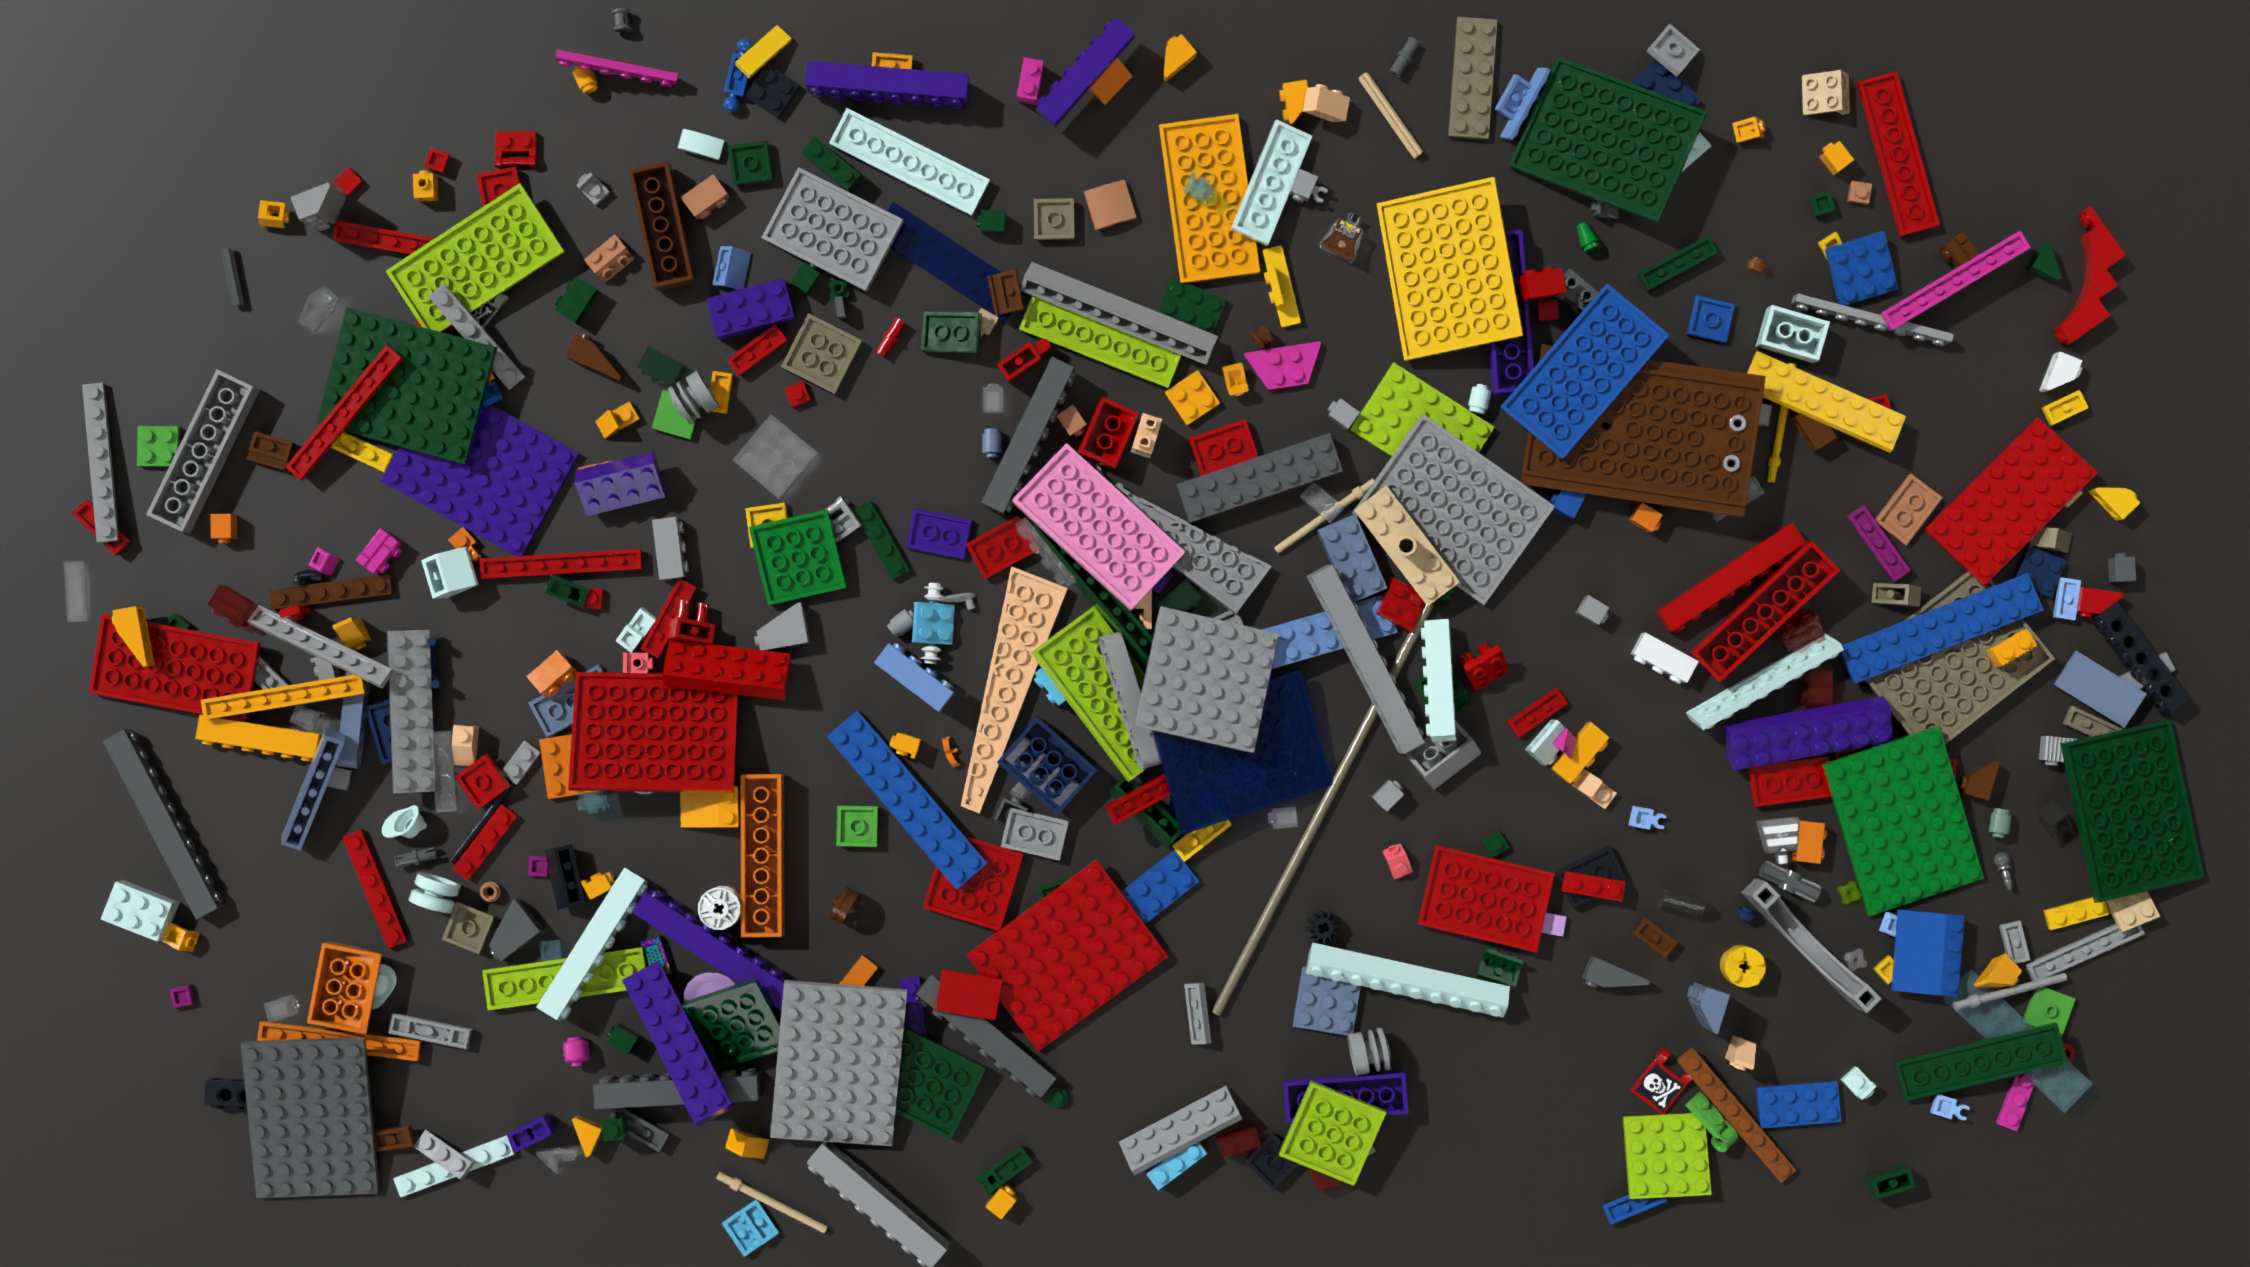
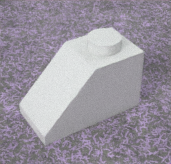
M2063 352L2053 354L2039 391L2045 392L2078 378L2082 371V360Z

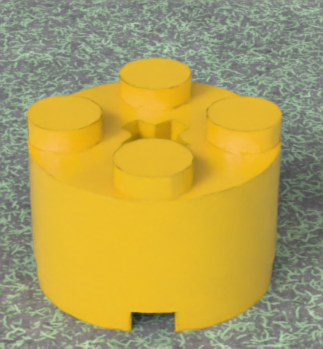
M1745 945L1733 946L1722 955L1720 960V969L1724 977L1730 983L1739 987L1758 985L1765 974L1766 965L1764 957L1757 950ZM1740 964H1746V968L1743 969L1739 968Z

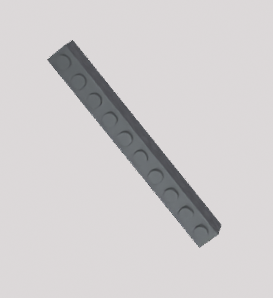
M124 729L103 740V743L195 919L204 918L224 907L222 904L223 898L218 891H215L212 885L214 884L212 877L205 872L203 868L204 862L194 851L195 845L187 837L183 822L178 820L175 814V806L168 801L166 789L163 785L159 784L156 770L150 767L147 761V753L139 746L137 734L131 729Z

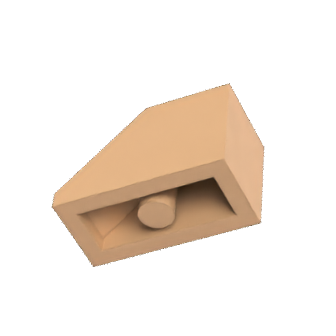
M453 725L452 751L455 765L470 766L476 761L479 727Z

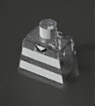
M1799 817L1756 821L1764 851L1766 853H1775L1776 864L1789 863L1787 851L1797 850Z

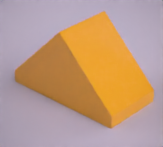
M578 1115L572 1119L585 1156L588 1157L594 1153L603 1133L602 1125Z
M731 1128L725 1148L741 1157L764 1159L770 1139Z

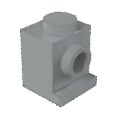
M318 657L310 659L311 663L316 664L314 673L319 680L340 677L338 667Z

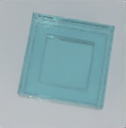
M561 940L540 942L541 962L563 958Z

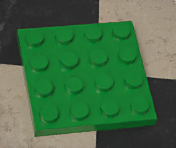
M828 509L749 527L768 605L847 587Z

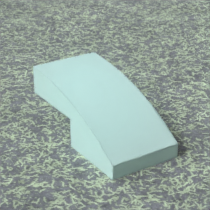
M683 129L678 149L719 160L724 140Z
M641 607L631 622L625 626L616 642L632 653L651 630L657 618Z

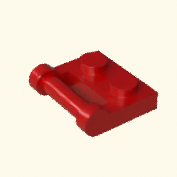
M495 132V167H537V132ZM503 153H529V158H503Z

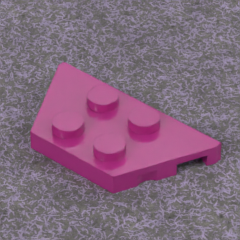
M1321 342L1244 353V357L1250 363L1257 376L1260 377L1268 391L1308 385Z

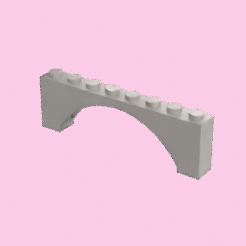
M1754 879L1741 892L1854 1008L1868 1013L1881 1000L1868 984L1837 960L1798 921L1784 904L1780 895L1766 881Z

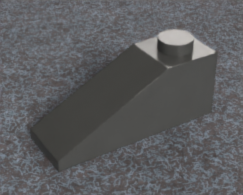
M1592 955L1582 975V978L1587 980L1585 984L1596 989L1598 985L1601 987L1649 985L1650 983L1645 978Z

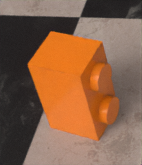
M556 650L526 677L548 699L557 694L561 686L570 682L577 670L563 654Z
M1796 820L1798 831H1795L1794 837L1797 836V844H1793L1792 860L1820 864L1825 855V849L1822 848L1823 840L1827 836L1825 823Z

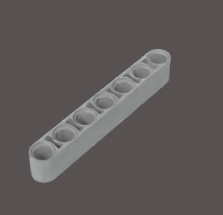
M1120 632L1099 637L1100 650L1140 769L1159 765L1162 763V757L1153 730L1134 726L1141 692L1123 637Z

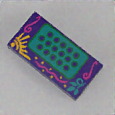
M661 935L640 942L648 966L659 961L667 975L673 974Z

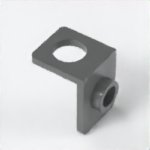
M1004 797L994 819L998 820L1005 802L1025 811H1028L1029 808L1023 806V801L1012 797L1010 800Z

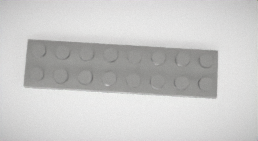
M429 630L387 631L388 667L394 672L389 679L393 793L435 791L430 645L428 644V639L430 638Z

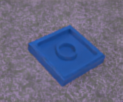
M1696 295L1686 335L1726 344L1736 304Z

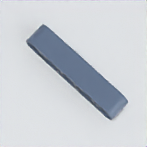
M346 672V676L353 675L349 672ZM365 680L366 694L343 697L339 733L345 734V743L337 760L338 767L358 769L361 765L367 715L365 706H368L370 683Z

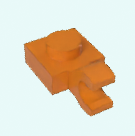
M462 527L448 539L455 549L468 547L472 561L477 562L482 558L480 553L473 547L478 542L466 528Z

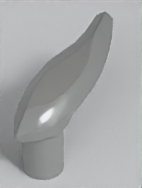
M971 592L948 595L939 599L942 602L965 601L968 610L975 608L972 599L975 597V594Z

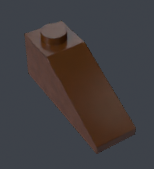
M583 333L580 336L573 335L564 355L565 357L623 383L624 378L599 347L591 342V337Z

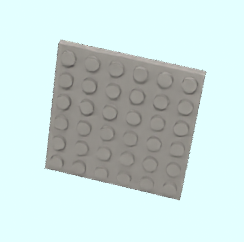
M1161 606L1159 608L1134 726L1254 753L1279 634Z

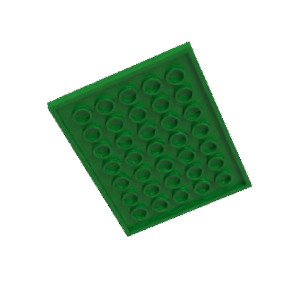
M1935 726L1822 764L1868 916L1984 878L1940 727Z

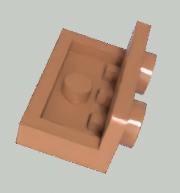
M614 234L584 260L600 280L606 283L635 258Z

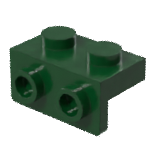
M1486 948L1481 954L1476 977L1515 989L1524 961L1515 955H1506L1500 953L1497 949Z

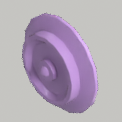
M719 973L697 975L687 984L684 992V1001L736 985V983L729 977Z

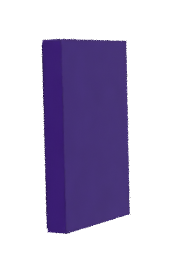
M914 508L906 548L965 560L967 553L966 543L969 542L973 520Z

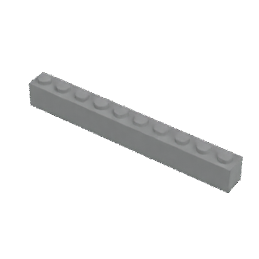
M1031 262L1023 278L1021 291L1205 365H1207L1218 338L1214 334L1034 262Z
M1325 565L1307 575L1306 577L1398 753L1406 754L1425 743L1422 738L1424 736L1423 731L1414 723L1413 719H1415V716L1411 709H1407L1403 693L1397 690L1394 676L1388 673L1386 669L1387 662L1376 650L1378 645L1373 638H1370L1366 622L1360 619L1358 615L1360 612L1355 602H1351L1349 598L1350 591L1345 584H1342L1340 580L1341 574L1337 567Z

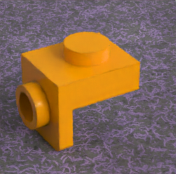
M1242 362L1222 367L1230 396H1241L1249 391Z

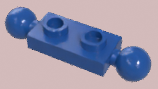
M747 38L739 40L737 44V49L740 53H732L723 91L725 94H729V97L724 100L723 106L730 113L738 110L739 101L737 96L744 98L749 79L735 66V62L753 47V43Z

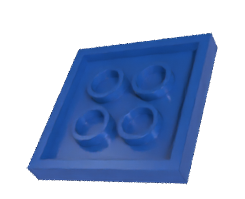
M1879 231L1825 248L1838 304L1846 306L1898 289L1885 231Z

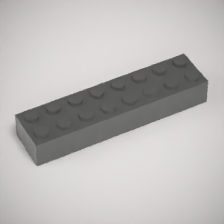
M1054 357L1051 358L981 502L983 506L1004 516L1006 512L1010 513L1014 507L1012 499L1015 494L1022 490L1024 486L1022 482L1023 477H1028L1033 467L1030 463L1033 458L1037 459L1041 451L1039 444L1041 440L1045 441L1050 432L1048 426L1050 422H1055L1059 413L1057 407L1059 404L1063 405L1068 395L1066 389L1068 386L1072 387L1076 379L1073 366Z
M1328 433L1177 484V489L1188 522L1191 524L1340 474L1343 470L1332 437Z
M745 1068L741 1072H736V1069H728L718 1073L732 1102L758 1101L763 1096L762 1071H756V1068ZM668 1072L663 1073L661 1076H655V1073H647L636 1078L635 1074H627L615 1079V1075H607L593 1084L594 1109L684 1104Z

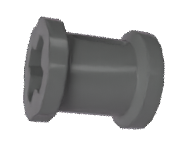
M617 8L611 11L612 15H614L615 27L613 30L615 32L623 33L632 30L628 19L629 9Z

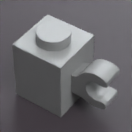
M1299 169L1289 195L1292 196L1293 200L1303 203V201L1308 202L1312 194L1317 203H1323V199L1318 197V193L1323 192L1326 194L1328 190L1315 185L1318 176Z

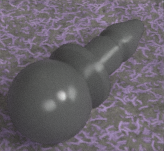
M1999 852L1994 857V863L1998 867L1997 871L2002 872L2005 886L2008 890H2012V879L2010 871H2008L2012 869L2009 865L2011 862L2010 856L2005 852Z

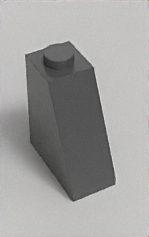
M520 898L511 902L489 944L490 952L497 960H506L543 931V928Z

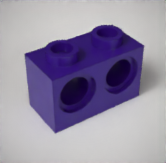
M547 1113L512 1130L507 1134V1137L516 1153L554 1134L557 1130Z

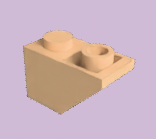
M1733 1035L1725 1058L1735 1068L1746 1071V1068L1753 1070L1756 1044Z

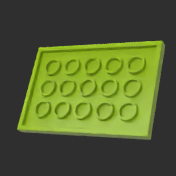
M1393 362L1350 431L1392 457L1422 413L1478 453L1495 427Z

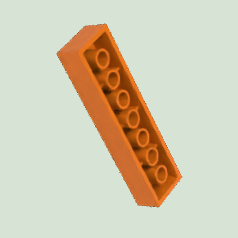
M741 774V937H782L785 935L784 774Z

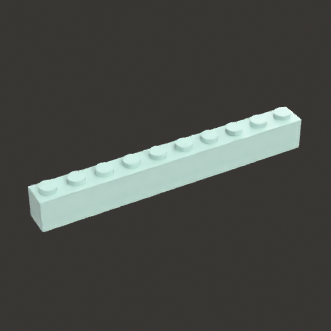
M1313 942L1308 954L1306 974L1315 977H1324L1334 981H1342L1356 986L1360 985L1374 990L1387 991L1414 999H1423L1433 1003L1450 1005L1455 1008L1486 1013L1496 1017H1504L1508 1008L1510 986Z

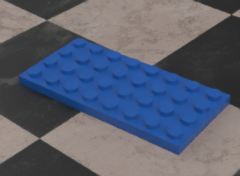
M1606 283L1500 408L1563 460L1664 343L1669 334Z

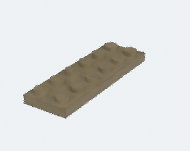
M1457 17L1448 137L1489 139L1497 33L1496 19Z

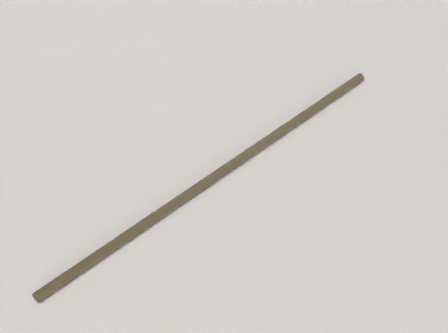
M1433 604L1429 606L1424 605L1414 630L1408 633L1388 672L1394 676L1395 680L1415 644L1421 628L1424 626V621L1428 619L1434 607ZM1373 703L1211 1011L1214 1014L1221 1016L1378 714Z

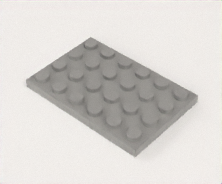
M798 167L761 238L867 292L904 220Z

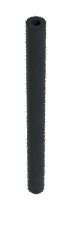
M511 780L508 781L511 787L494 799L449 858L451 863H457L514 788L515 783Z

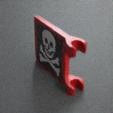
M1665 1048L1659 1051L1653 1062L1630 1089L1631 1092L1661 1115L1667 1111L1686 1085L1692 1080L1686 1072L1680 1078L1663 1065L1670 1056V1052Z

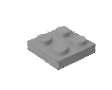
M1669 24L1646 51L1677 77L1700 49Z

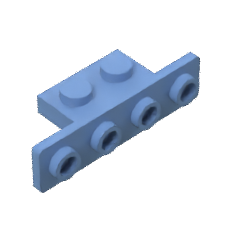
M1537 68L1530 82H1527L1519 75L1514 74L1495 107L1496 111L1509 119L1500 135L1502 139L1512 140L1519 133V127L1523 120L1527 118L1530 107L1537 100L1542 85L1548 80L1550 73L1548 68Z

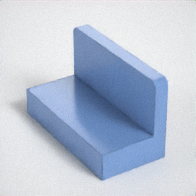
M720 246L712 285L735 290L743 289L751 253L733 246Z

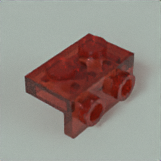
M1810 608L1790 617L1777 629L1781 635L1784 648L1788 653L1825 636L1819 616Z

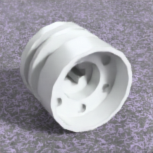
M718 886L708 890L701 896L698 903V914L701 921L707 927L714 930H723L735 925L741 919V894L730 886ZM723 904V913L721 911L717 912L716 908L718 905Z

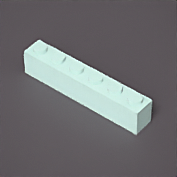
M1449 619L1424 621L1425 628H1421V638L1425 640L1426 647H1422V657L1426 659L1427 666H1423V676L1427 678L1428 685H1424V695L1428 697L1429 704H1425L1426 717L1429 716L1430 724H1426L1427 736L1431 737L1432 742L1456 741Z

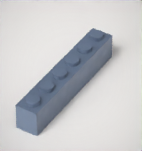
M327 728L324 729L282 833L281 845L301 851L345 743V734Z

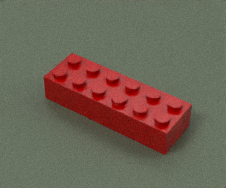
M669 640L662 674L665 687L785 700L791 658L790 653Z

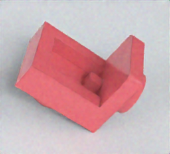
M1401 844L1390 846L1382 851L1394 880L1413 872L1407 854Z

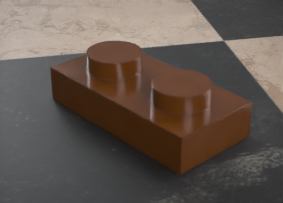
M1645 917L1632 932L1664 958L1669 955L1678 943Z
M411 1124L374 1130L376 1152L411 1147L416 1144Z

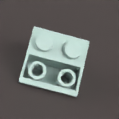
M468 547L437 553L421 560L433 599L449 598L479 585Z

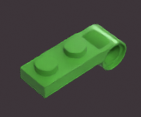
M1701 1091L1685 1104L1713 1135L1711 1142L1716 1150L1726 1152L1738 1140V1134Z

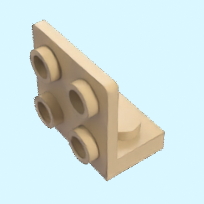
M1842 70L1803 75V114L1813 115L1835 111L1841 115L1850 114L1849 74Z

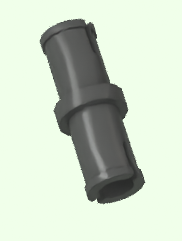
M1413 37L1408 38L1402 51H1399L1396 55L1397 59L1389 70L1390 74L1397 78L1401 77L1406 65L1411 63L1412 55L1419 46L1420 42Z
M435 846L419 851L415 849L411 853L395 855V865L397 868L412 864L417 866L421 862L438 859V854Z

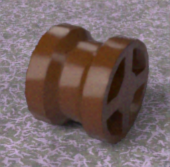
M1261 325L1257 332L1250 334L1252 340L1261 350L1265 348L1267 343H1272L1275 340L1264 325Z

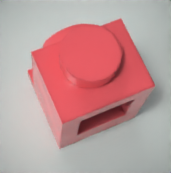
M623 653V673H650V670H653L654 658L651 657V654ZM637 659L641 661V665L639 667L635 666V661Z

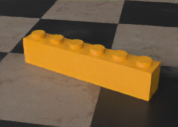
M199 715L195 739L202 740V744L214 745L215 742L222 743L221 747L234 749V745L242 746L241 750L254 752V749H260L262 754L274 755V752L282 753L281 757L294 758V755L301 756L303 761L311 762L322 734L220 717L204 720L203 715Z

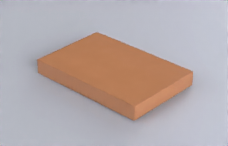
M1909 474L1875 520L1883 530L1906 546L1943 497L1913 474Z

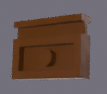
M1016 269L987 276L996 316L1025 310Z
M254 431L246 459L287 471L286 465L290 461L295 443Z

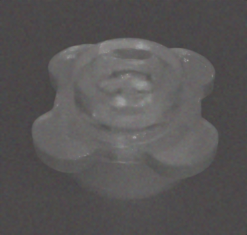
M1861 949L1844 954V959L1850 971L1854 972L1857 968H1865L1867 966V961L1864 960Z

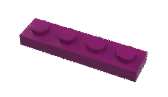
M1865 505L1860 506L1846 516L1892 582L1897 581L1911 571Z

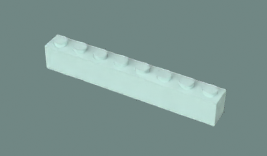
M624 867L536 1008L559 1021L567 1018L571 1012V1004L573 1001H577L582 994L581 989L585 983L588 984L593 977V969L602 963L605 950L607 948L610 949L615 942V934L624 928L626 924L625 918L628 914H632L637 906L636 901L639 896L642 897L647 891L648 886L646 885L648 881Z

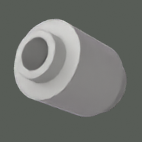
M904 609L887 624V627L896 638L900 635L903 636L913 628L914 613L911 610L907 612Z

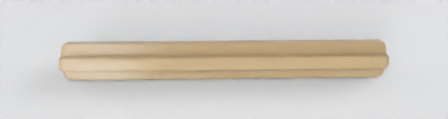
M1369 73L1362 74L1359 77V81L1412 157H1419L1423 151Z

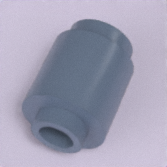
M984 429V434H982V454L986 455V458L995 459L998 458V455L1002 454V434H1000V429Z

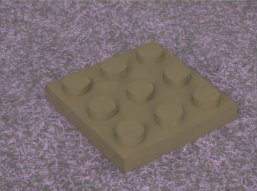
M808 313L781 367L836 394L863 341Z

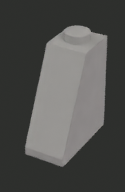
M796 603L757 631V636H754L756 648L768 651L810 643L803 603Z

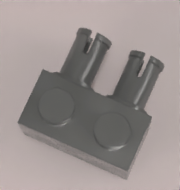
M1570 268L1564 274L1567 292L1555 297L1560 301H1566L1570 305V310L1575 314H1581L1599 292Z

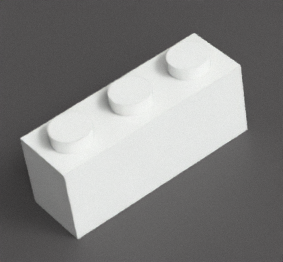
M1641 633L1631 652V655L1635 656L1634 660L1642 665L1648 663L1653 666V671L1661 675L1663 672L1670 675L1669 679L1677 684L1681 682L1687 683L1699 662L1647 633Z

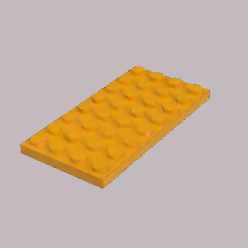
M1238 114L1160 124L1159 132L1180 282L1191 283L1260 273L1256 241L1231 230L1248 187Z

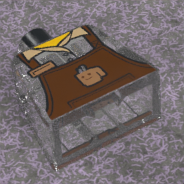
M1350 212L1346 221L1338 218L1321 240L1318 248L1352 264L1363 233L1362 229L1356 227L1361 217Z

